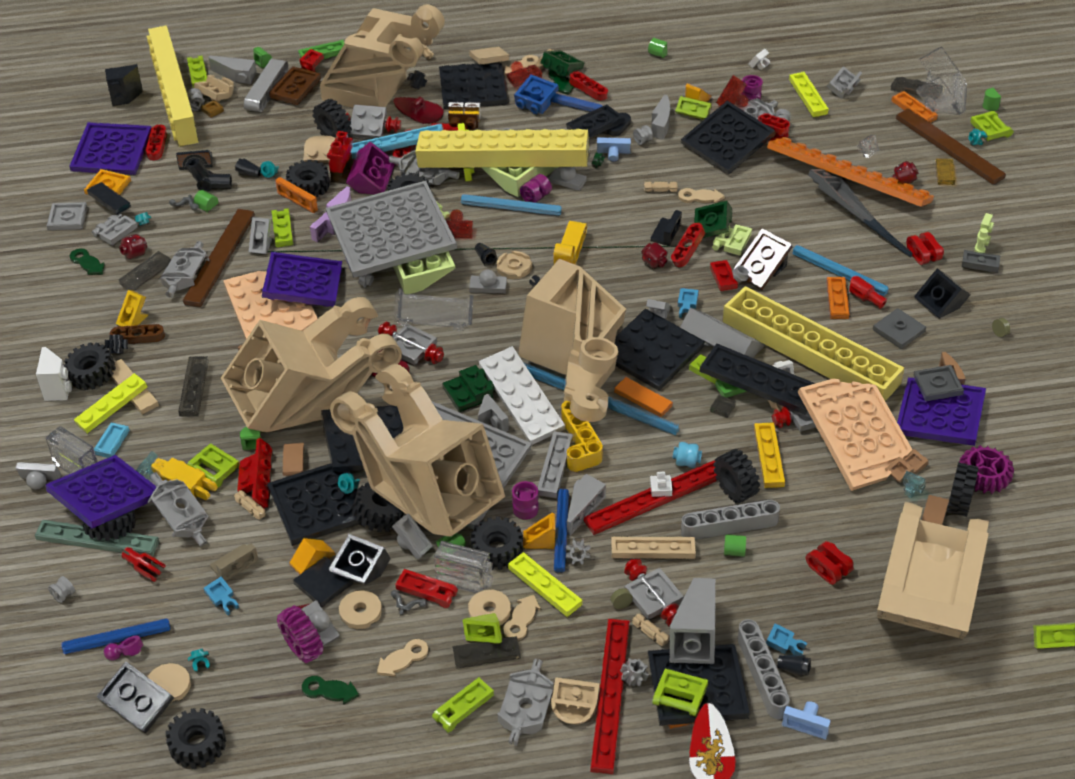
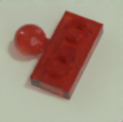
M519 61L513 62L511 65L512 72L507 73V79L514 87L522 85L530 75L542 78V72L535 64L523 68V64Z
M733 75L716 103L721 106L726 101H729L732 104L736 103L740 108L746 107L749 99L746 95H741L747 83Z
M458 209L451 211L450 220L445 221L453 237L472 239L473 221H462L463 213Z

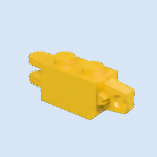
M158 458L151 465L152 471L154 473L157 472L163 481L176 479L183 481L195 498L199 497L203 500H208L211 495L205 489L214 492L218 489L217 484L206 478L202 470L195 469L184 461L174 458L166 461Z

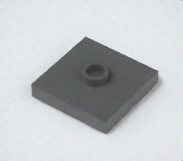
M897 308L873 325V331L902 349L926 331V326Z
M951 365L914 371V379L925 401L963 395L964 389Z

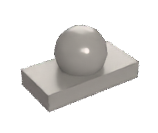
M561 167V169L555 168L549 177L550 183L580 191L587 181V176L577 174L574 167Z
M489 269L484 270L479 276H471L469 292L505 294L507 277L496 276L495 272Z
M17 462L16 470L20 477L26 478L27 485L34 490L44 487L46 480L61 478L59 469L53 464Z
M409 513L392 526L398 534L397 542L399 546L403 549H409L416 559L422 557L433 547Z
M317 600L301 609L313 622L323 642V647L339 638L340 635L330 622L329 615L323 611Z

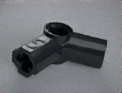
M196 157L186 163V168L196 180L199 190L209 192L211 189L232 188V175L213 174Z

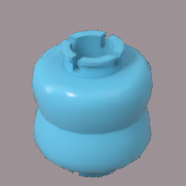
M680 442L678 447L674 446L672 459H676L677 466L694 468L696 462H701L702 451H698L699 446L697 444Z

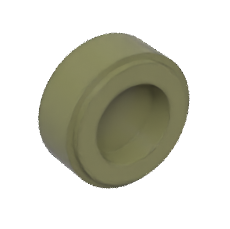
M1005 318L994 320L992 323L993 332L998 337L1008 335L1010 333L1009 322Z
M626 588L616 590L610 598L611 603L616 609L626 608L633 600L632 594Z

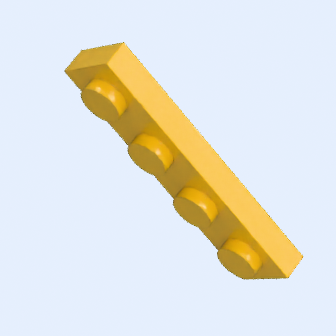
M774 422L754 423V433L764 488L784 487L785 479Z

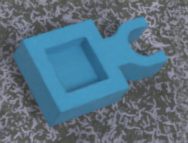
M680 288L678 307L681 308L679 310V318H682L683 313H688L690 308L696 309L699 290Z
M219 577L203 588L205 594L216 607L220 604L223 605V610L227 616L230 614L227 608L229 605L235 606L236 609L239 608L236 600L230 598L234 595L233 591L222 577Z
M775 623L766 644L784 654L788 649L793 655H802L803 651L797 647L804 649L807 642L793 639L794 632Z

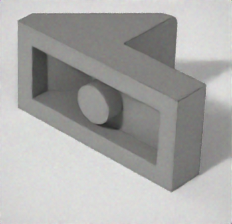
M252 217L249 243L250 253L267 254L273 238L269 237L271 219Z
M648 299L646 306L649 307V311L666 319L671 304Z
M488 394L484 395L478 413V421L485 424L492 423L495 428L504 432L509 431L508 416Z

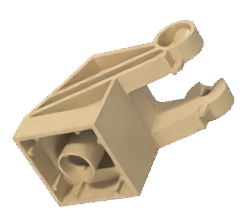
M422 5L413 16H407L373 8L366 16L357 33L345 39V44L320 83L322 101L333 99V101H337V104L354 108V105L386 107L407 79L406 71L410 67L414 68L417 61L423 55V44L424 46H430L433 43V38L444 27L445 20L441 11L432 5Z
M559 259L527 295L518 355L521 358L565 374L564 401L571 402V413L582 421L596 422L602 420L607 413L608 394L600 388L615 370L618 348L614 343L616 332L624 323L626 308L580 266Z
M357 297L347 301L342 307L334 305L332 309L303 331L263 320L258 321L221 377L248 429L271 432L322 420L321 410L330 409L333 400L346 392L358 393L372 372L379 373L386 367L400 362L402 351L395 339L388 334L376 335L371 339L362 338L356 342V346L349 349L340 358L337 357V352L348 335L358 336L367 333V327L371 319L378 317L376 310L368 299Z
M392 364L380 371L375 377L384 385L382 399L390 405L397 406L404 429L395 438H392L383 421L378 416L377 408L371 403H366L357 393L352 391L346 392L331 403V416L336 425L343 432L354 437L371 489L405 514L409 513L412 519L431 533L453 536L505 497L484 425L482 423L443 420L420 382H414L409 372L401 365Z
M905 502L882 588L877 618L964 639L969 631L989 535L987 533L989 521L970 519L967 531L920 520L923 508L916 504Z

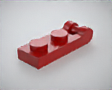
M407 569L403 570L395 583L396 590L438 603L443 608H449L452 603V597H455L458 592V588L453 584Z

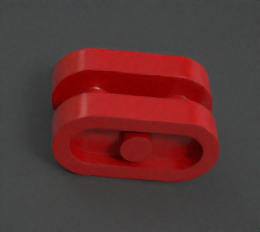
M768 113L758 117L759 121L775 130V136L769 141L789 137L790 123L788 120Z
M930 232L921 233L919 237L912 235L906 239L907 248L913 253L912 256L919 265L927 264L930 260L933 262L939 261L943 258L944 249Z
M828 541L823 542L817 547V550L814 549L805 556L808 566L832 585L840 581L842 576H846L854 570V563L851 557L845 555L835 544Z

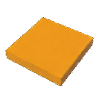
M100 169L84 188V192L88 195V188L102 182L120 195L131 182V177Z

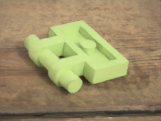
M986 213L983 218L974 252L985 253V246H989L991 236H988V234L992 232L994 223L991 222L992 214Z
M736 224L734 228H730L729 225V232L719 234L714 238L712 248L719 250L720 247L724 246L725 252L741 256L752 234V228Z

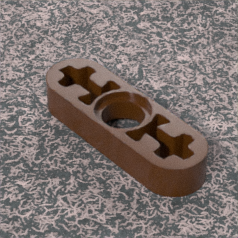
M160 324L118 326L110 330V335H123V340H128V344L159 342L165 337L163 326ZM138 332L142 333V334L139 335V336H133V334H135V333H138Z

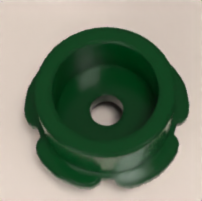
M596 152L591 165L596 166L595 168L602 166L605 158L602 156V152L601 154Z

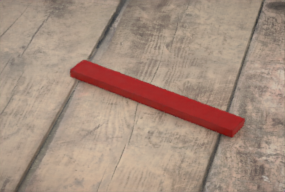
M713 460L672 478V496L652 497L651 488L585 516L584 523L592 534L596 535L718 481L715 477L717 474L714 473L715 467L713 463L715 461Z
M608 618L590 772L614 773L623 680L621 679L623 673L620 670L626 661L630 620Z

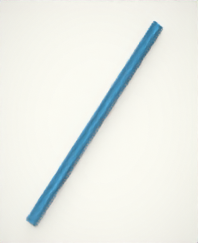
M525 364L534 379L561 390L565 389L564 378L562 379V377L560 378L552 373L549 375L547 371L545 373V371L543 372V370L541 371V369L539 370L535 366ZM608 397V408L673 435L679 432L680 428L677 423L674 425V423L672 424V422L670 423L666 419L663 421L664 418L661 420V417L659 419L657 415L655 417V415L649 412L646 414V411L644 413L642 409L640 410L636 407L633 409V406L631 408V405L629 407L627 403L625 404L619 400L616 402V399L614 401V398L612 400V397L611 399Z

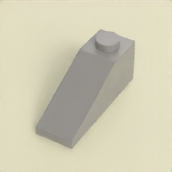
M219 56L208 57L211 71L236 83L252 84L257 73L255 60Z
M588 474L578 479L573 487L574 490L567 518V534L570 536L584 522V517L591 514L606 498V484Z

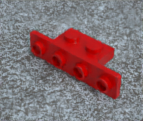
M259 438L256 440V453L240 461L237 491L241 490L245 493L253 491L252 499L265 509L268 507L269 499L267 483L270 482L272 448L263 439Z

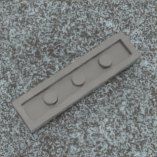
M553 431L537 487L539 496L557 498L567 462L566 452L571 447L573 434Z

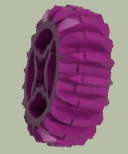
M981 445L978 448L972 447L970 450H966L960 458V463L979 467L974 487L976 492L981 490L984 494L986 491H989L991 494L995 491L1000 493L1012 481L1014 474L1013 461H1010L1009 456L1004 455L1003 451L998 452L996 447L994 449H990L988 445L986 448H983Z
M293 605L277 615L280 633L283 635L287 646L290 647L299 660L308 663L323 654V642L320 639V635L313 622L309 619V616L301 608Z

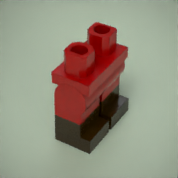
M337 132L336 138L331 143V148L327 153V159H330L331 182L347 184L346 181L355 160L352 159L351 154L353 138H348L347 132Z

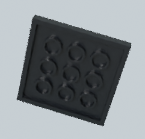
M502 62L481 65L475 63L439 66L443 110L449 109V102L464 103V108L465 103H480V107L507 105Z
M726 101L681 138V144L725 173L730 174L773 138L775 130L731 102Z
M645 308L616 336L614 344L618 348V355L615 366L660 391L705 346V341Z
M397 406L375 407L378 410V416L383 421L392 438L403 432L404 428ZM330 409L321 410V419L333 473L345 472L346 470H365L353 435L343 432L336 425L331 416Z
M330 463L267 483L292 546L301 543L304 538L315 539L362 523L361 521L357 522L355 520L356 516L352 514V505L358 491L357 488L347 494L342 492L338 486L339 476L344 473L350 474L349 470L333 473Z
M735 644L715 645L714 664L671 663L670 649L648 651V662L654 694L664 670L669 669L708 680V687L699 711L703 705L710 703L719 711L724 721L749 719L750 711ZM664 693L663 695L689 703H692L693 701L668 693ZM662 704L660 706L656 705L659 726L690 724L696 720L697 716L690 715L687 711Z

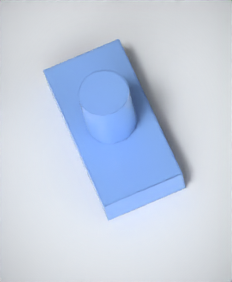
M597 138V152L608 153L610 161H617L618 154H630L631 138Z
M808 701L803 711L786 706L782 726L826 740L831 720L817 716L819 706L814 702Z

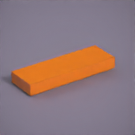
M905 91L892 96L891 101L903 110L909 108L930 123L937 120L938 114Z
M281 177L276 179L278 194L312 213L318 211L315 196Z
M827 277L830 319H849L845 277Z
M627 377L614 388V392L659 417H662L673 404L672 401Z

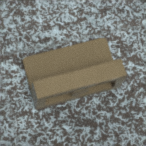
M252 543L247 546L243 544L211 563L210 567L218 577H222L224 581H227L259 561L256 547Z

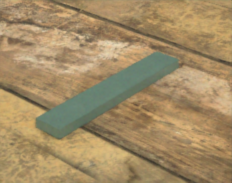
M42 520L35 533L36 540L120 553L124 552L126 554L129 553L124 549L130 547L139 554L148 553L151 556L154 555L160 542L159 538L155 536L128 532L127 536H119L117 540L110 538V541H105V538H102L100 541L96 537L92 539L89 535H86L82 525Z

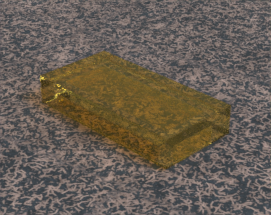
M936 158L935 166L938 185H955L956 178L953 159Z

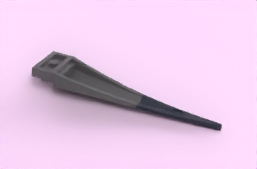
M810 169L808 176L813 179L814 183L819 185L818 187L825 195L911 258L913 253L873 217L843 177L823 169Z

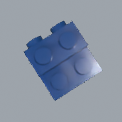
M530 75L514 94L515 104L520 109H530L533 114H543L551 105L550 99L559 90L558 84Z

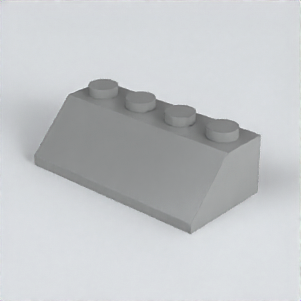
M693 308L689 309L680 327L704 340V345L710 347L711 344L715 346L717 343L752 358L765 346V344L718 319Z

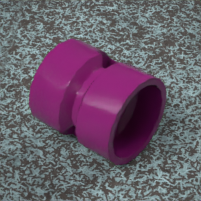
M747 75L742 79L740 100L743 104L752 99L759 98L761 100L762 78L756 75Z
M537 174L520 187V195L526 202L537 203L552 191L549 179L543 174Z
M521 481L513 486V513L519 519H531L538 514V488L534 483Z

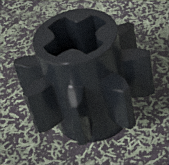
M417 70L414 73H409L406 79L410 81L409 86L420 90V87H425L428 81L425 79L426 75Z
M109 335V340H105V347L109 349L110 354H123V349H128V340H123V335Z

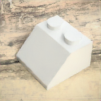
M42 347L36 376L44 401L67 400L69 392L72 391V383L68 381V370L64 367L62 359L48 348Z

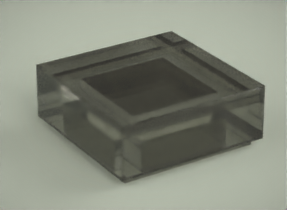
M718 395L710 407V412L728 418L736 406V401Z

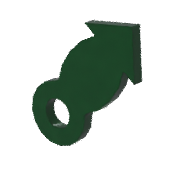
M549 71V78L555 84H558L559 90L557 92L569 95L574 89V86H571L569 83V79L555 76L554 74H557L555 71Z
M79 248L70 253V260L73 263L80 264L81 268L87 271L88 275H103L105 263L100 264V261L94 256H90L86 249Z
M320 676L307 677L301 687L306 697L317 698L322 696L331 701H343V705L360 696L351 681L348 685L339 680L325 681ZM311 684L319 685L316 690L309 689Z

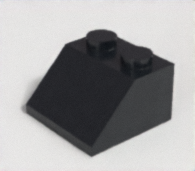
M137 64L105 69L112 106L129 104L143 93Z
M937 268L914 297L940 319L960 309L971 294L948 274Z
M349 534L332 562L329 571L366 585L381 577L391 558L384 547Z

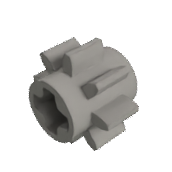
M573 538L572 546L566 545V548L570 550L566 554V558L571 557L572 564L576 561H580L583 564L585 557L590 558V554L586 551L591 546H585L584 539L581 542H576V539ZM578 547L579 550H582L581 555L575 552V548Z
M629 658L627 664H623L620 671L623 673L621 679L625 680L629 686H641L642 681H646L649 675L645 672L648 666L644 665L640 659L631 660Z

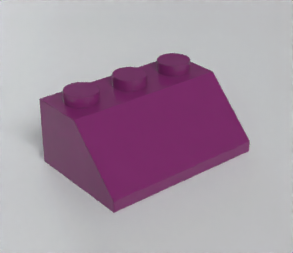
M370 141L357 152L346 183L362 194L375 195L385 192L394 163H389L390 157Z

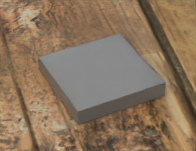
M52 203L47 229H83L87 203Z

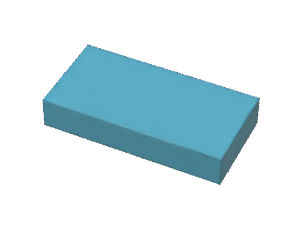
M111 422L93 449L94 455L107 458L115 455L130 431L129 426Z

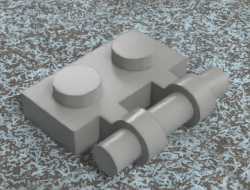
M121 214L111 215L103 224L99 223L92 230V234L95 237L99 235L100 239L113 245L138 228L136 221L125 215L123 217Z

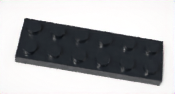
M717 343L703 361L699 370L701 373L803 415H806L808 411L798 394L799 388L816 384Z

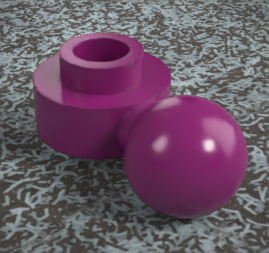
M132 636L124 640L120 645L115 643L108 644L104 649V656L110 661L117 660L122 653L123 655L135 656L140 653L143 643L139 636Z

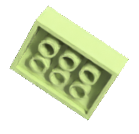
M558 167L481 168L506 192L519 197L522 185L530 181L537 174L548 176Z
M448 251L393 266L404 294L407 295L423 291L454 270L455 264Z

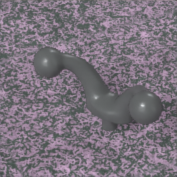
M192 195L183 197L178 203L174 199L169 201L171 206H182L185 203H189L191 209L198 210L199 208L198 204H194V199L191 198Z
M398 590L391 592V596L396 598V607L400 608L399 614L403 615L404 610L410 611L416 604H419L420 607L427 605L425 599H416L403 605Z

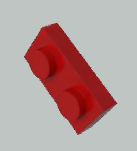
M728 260L710 262V270L720 291L738 288V282L733 278Z

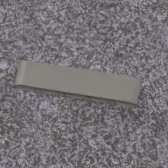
M271 59L245 97V110L262 112L271 99L269 92L288 72L287 61Z
M764 500L687 513L681 520V536L695 537V540L773 527L779 521L780 505L774 500Z
M745 619L739 624V646L769 716L773 719H783L786 706H789V695L758 624L754 620Z

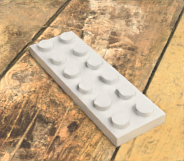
M513 346L479 361L480 368L484 369L487 379L493 382L495 391L528 442L533 445L552 436L553 431L561 432L565 430V424Z

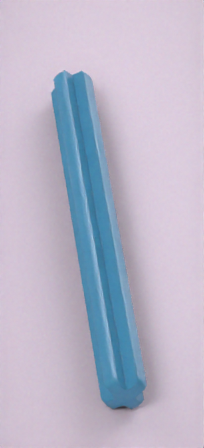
M467 194L461 196V204L556 216H560L562 212L560 205Z
M799 245L793 248L792 253L797 257L836 275L845 277L849 281L853 276H859L873 285L875 292L885 296L888 293L889 287Z

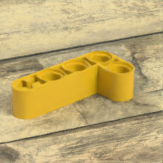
M568 222L561 244L556 243L553 254L554 264L561 259L576 265L586 237L587 223Z
M566 400L561 405V420L565 424L568 433L573 434V441L575 443L566 452L567 468L570 471L578 472L599 465L602 462L603 445L589 421H582L576 418L570 410L571 402Z

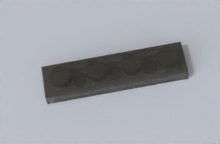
M189 356L178 410L179 417L199 416L209 363L208 356Z

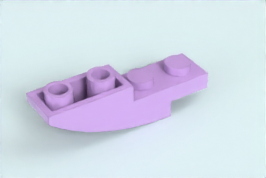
M347 186L339 192L337 196L326 204V208L352 201L350 187ZM324 213L310 226L311 238L316 242L327 233L335 234L327 213Z

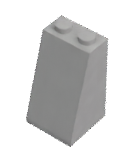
M693 578L670 625V662L714 664L715 579Z

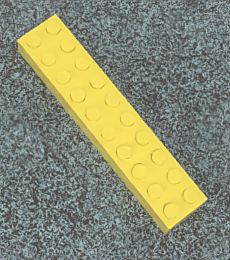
M167 26L148 29L147 41L174 141H178L179 147L199 143L194 117Z
M582 129L426 130L419 133L416 158L418 168L587 167L589 137L588 130Z
M746 286L724 306L723 323L830 379H840V382L852 383L854 381L861 384H874L885 401L902 384L904 367Z

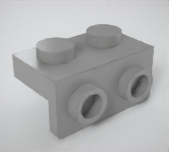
M843 66L826 87L842 98L845 94L849 95L861 79L859 77L862 72L860 71L855 76Z

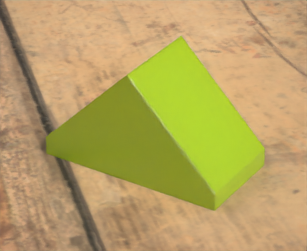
M495 613L462 620L465 640L491 643L502 642L500 623Z

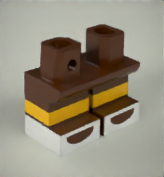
M449 102V125L451 127H458V124L464 123L466 130L474 131L479 126L480 103H465L464 113V103Z

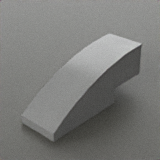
M665 94L652 112L653 137L664 140L668 132L670 121V102L668 95Z

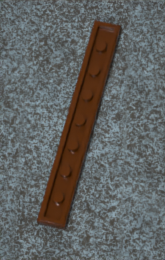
M909 108L896 115L898 121L994 185L1005 178L1006 173Z
M237 209L208 257L209 261L205 262L196 277L195 285L190 287L184 297V305L201 308L249 227L252 217L255 216L254 211Z

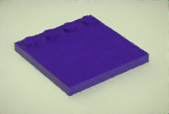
M87 122L70 163V171L98 173L100 169L124 175H136L148 143L151 126Z
M271 252L262 290V298L334 307L342 261Z
M908 377L897 423L905 436L975 446L986 388L962 385L964 389L963 395L925 401L915 379Z
M113 455L46 484V491L91 528H95L148 504L152 493L156 489L153 483L117 455Z

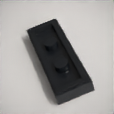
M102 182L87 189L88 195L116 215L131 207L129 201Z

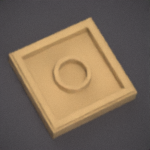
M500 47L469 51L470 57L480 65L509 60V54Z

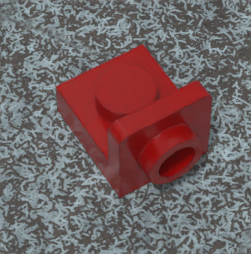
M310 49L299 59L301 68L316 72L315 67L324 59V55L321 52Z

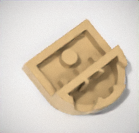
M207 75L206 81L195 83L194 88L199 89L202 95L219 102L232 96L234 82L225 77H222L220 80L216 79L214 75Z
M313 136L308 138L304 145V162H308V160L314 162V160H317L318 163H329L330 159H327V153L335 138L332 136Z
M555 677L551 705L556 717L564 723L573 725L589 721L597 709L600 683Z

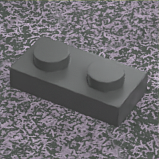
M964 250L961 267L998 273L1000 255Z

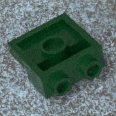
M561 50L545 51L540 64L545 69L555 71L559 76L566 78L577 69H583L585 62Z
M727 200L695 208L694 223H700L705 231L703 238L729 232L733 208Z
M477 365L460 370L459 377L442 383V388L458 412L482 404L486 394L493 399V391H495L493 382L486 380L484 369H479Z

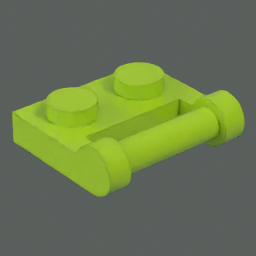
M995 111L972 116L970 119V123L976 129L987 134V138H985L987 141L1003 136L1008 138L1014 133L1013 129L1007 127Z
M211 443L187 463V465L195 469L202 470L205 473V477L215 482L218 487L240 465L237 459ZM203 463L216 471L217 474L213 475L199 465Z
M665 669L655 691L652 704L657 706L662 704L697 716L708 687V680ZM664 693H668L693 701L692 703H689L663 695Z

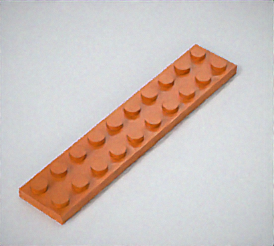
M782 137V139H776L768 143V149L922 207L933 201L934 196L930 195V192L927 190L914 189V186L908 183L903 185L898 183V180L895 178L882 177L883 174L879 172H869L866 167L853 166L850 161H840L836 159V156L831 154L824 155L821 153V150L812 148V150L806 148L807 145L802 143L795 144L789 138Z

